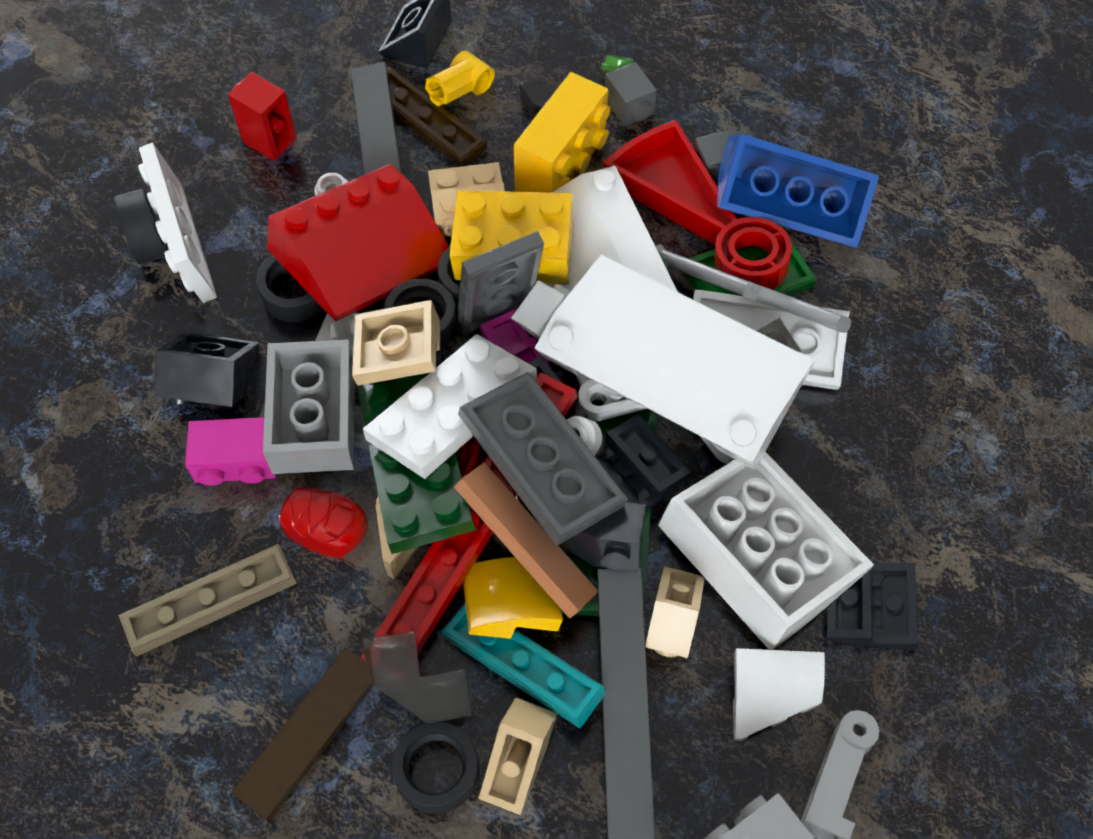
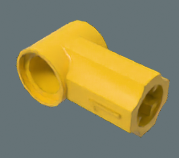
M465 50L457 54L449 68L427 78L425 89L429 94L430 101L439 107L470 91L475 95H482L492 85L495 71L475 55Z

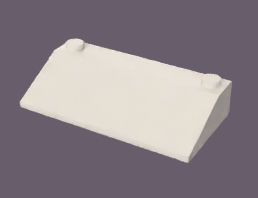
M616 166L581 174L552 192L572 193L574 220L569 284L558 283L559 285L571 292L597 258L603 255L677 292ZM556 283L545 284L553 288ZM581 373L579 376H576L580 387L590 379Z
M603 255L597 258L555 311L535 346V349L544 359L576 376H579L580 373L714 443L720 452L753 469H756L814 364L813 359Z

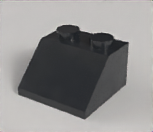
M184 332L156 350L155 396L169 398L170 403L178 405L199 402L206 403L207 407L213 410L230 409L246 395L259 352V342Z

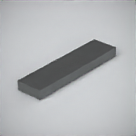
M382 62L351 69L365 175L389 164H392L402 174L386 64Z

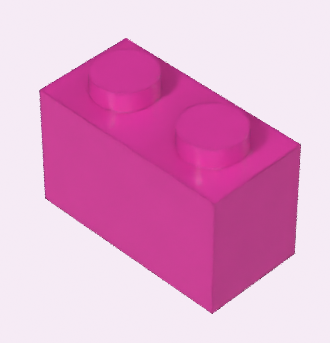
M264 417L188 421L185 466L194 482L213 486L219 485L223 481L241 480L245 483H259L264 479L276 478V474L271 473L263 454Z

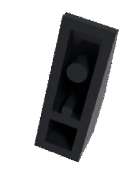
M518 495V496H517V500H518V501L522 504V506L530 513V515L536 520V518L533 516V514L531 513V511L528 509V507L525 505V503L522 501V499H521V498L519 497V495ZM626 503L624 507L558 546L595 567L638 572L644 537L646 505Z

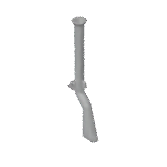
M661 244L656 246L661 259H668L667 267L838 332L846 333L851 326V319L669 252Z

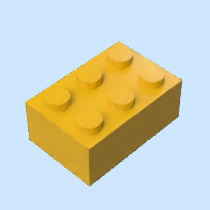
M573 72L569 73L513 145L516 192L552 193L573 180L578 173L583 174L590 163L591 155L596 149L600 150L603 148L609 135V131L606 129V120L610 113L607 88Z
M457 190L449 255L455 280H461L462 262L538 231L544 241V247L536 283L540 280L543 283L569 284L574 220L572 193Z

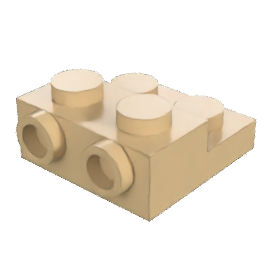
M499 162L428 171L434 220L443 237H452L457 190L505 191Z
M431 300L355 315L352 377L357 386L436 371V351H440V319Z

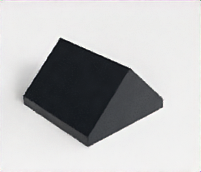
M412 0L405 4L378 53L385 58L427 69L452 22L450 0Z

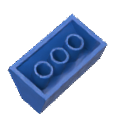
M741 133L728 137L718 172L717 208L748 217L768 219L782 227L858 248L879 175Z

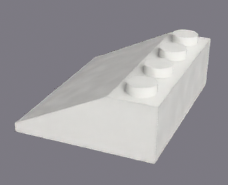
M766 452L756 469L735 459L673 497L658 525L769 650L775 649L803 628L874 565Z

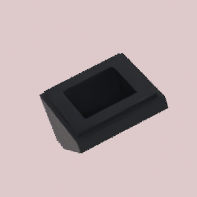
M520 83V100L532 120L554 94L555 90L551 84Z

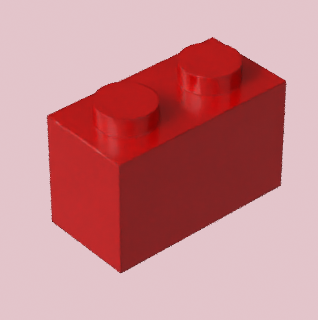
M253 72L233 87L232 91L228 94V98L242 142L275 161L297 139L285 91Z

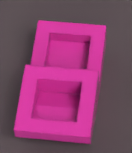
M514 309L480 325L479 331L483 338L528 364L541 355L535 349L537 344L535 338H530L526 330L511 318L515 313Z

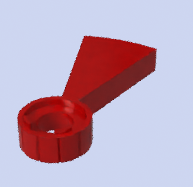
M676 120L637 136L616 150L603 162V169L616 166L632 199L715 245V269L774 290L775 287L784 282L788 274L792 244L787 232L771 220L760 217L737 219L733 212L717 208L718 187ZM746 246H755L765 250L769 256L762 260L751 261L741 257L737 251Z

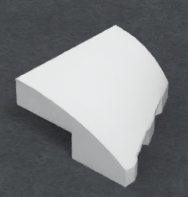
M736 648L734 652L735 697L733 699V741H743L757 731L770 725L774 727L786 721L792 715L799 712L804 713L821 705L825 675L824 652Z

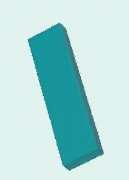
M466 604L461 607L441 632L446 640L578 728L582 727L606 694L604 686L517 630H514L511 639L469 634Z

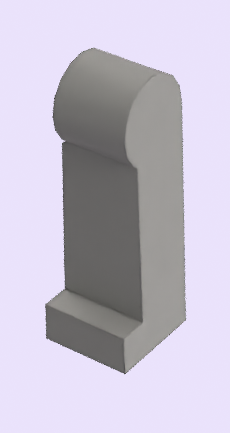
M860 710L850 711L843 717L832 734L800 820L816 839L851 838L855 823L842 816L862 759L878 740L880 731L876 720L867 712Z

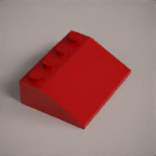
M392 164L268 217L267 250L335 322L387 297L392 289L405 281L417 278L423 279L437 272L439 260L442 254L449 248L414 185Z

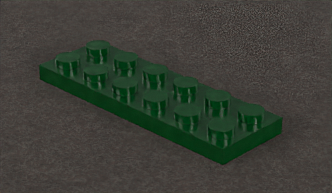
M429 373L357 386L365 426ZM368 442L387 544L391 554L476 530L470 505L454 488L463 478L456 452L424 479Z

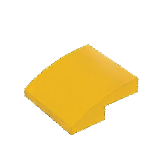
M516 557L474 563L463 581L469 634L511 639L516 627L558 632L563 620L561 608Z

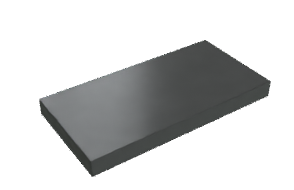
M538 231L462 262L457 325L462 335L479 330L480 325L513 309L515 312L536 283L544 247V241Z
M529 372L459 407V417L556 546L625 506L628 498Z

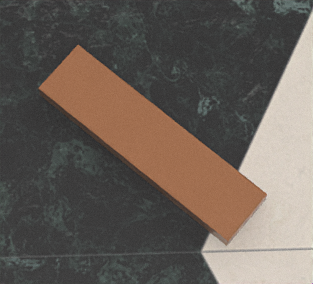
M485 463L463 477L454 486L455 490L569 618L574 616L598 592L594 585L562 549L554 544L545 530Z

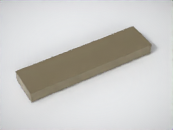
M276 544L119 615L132 653L137 657L296 584V581L280 545Z

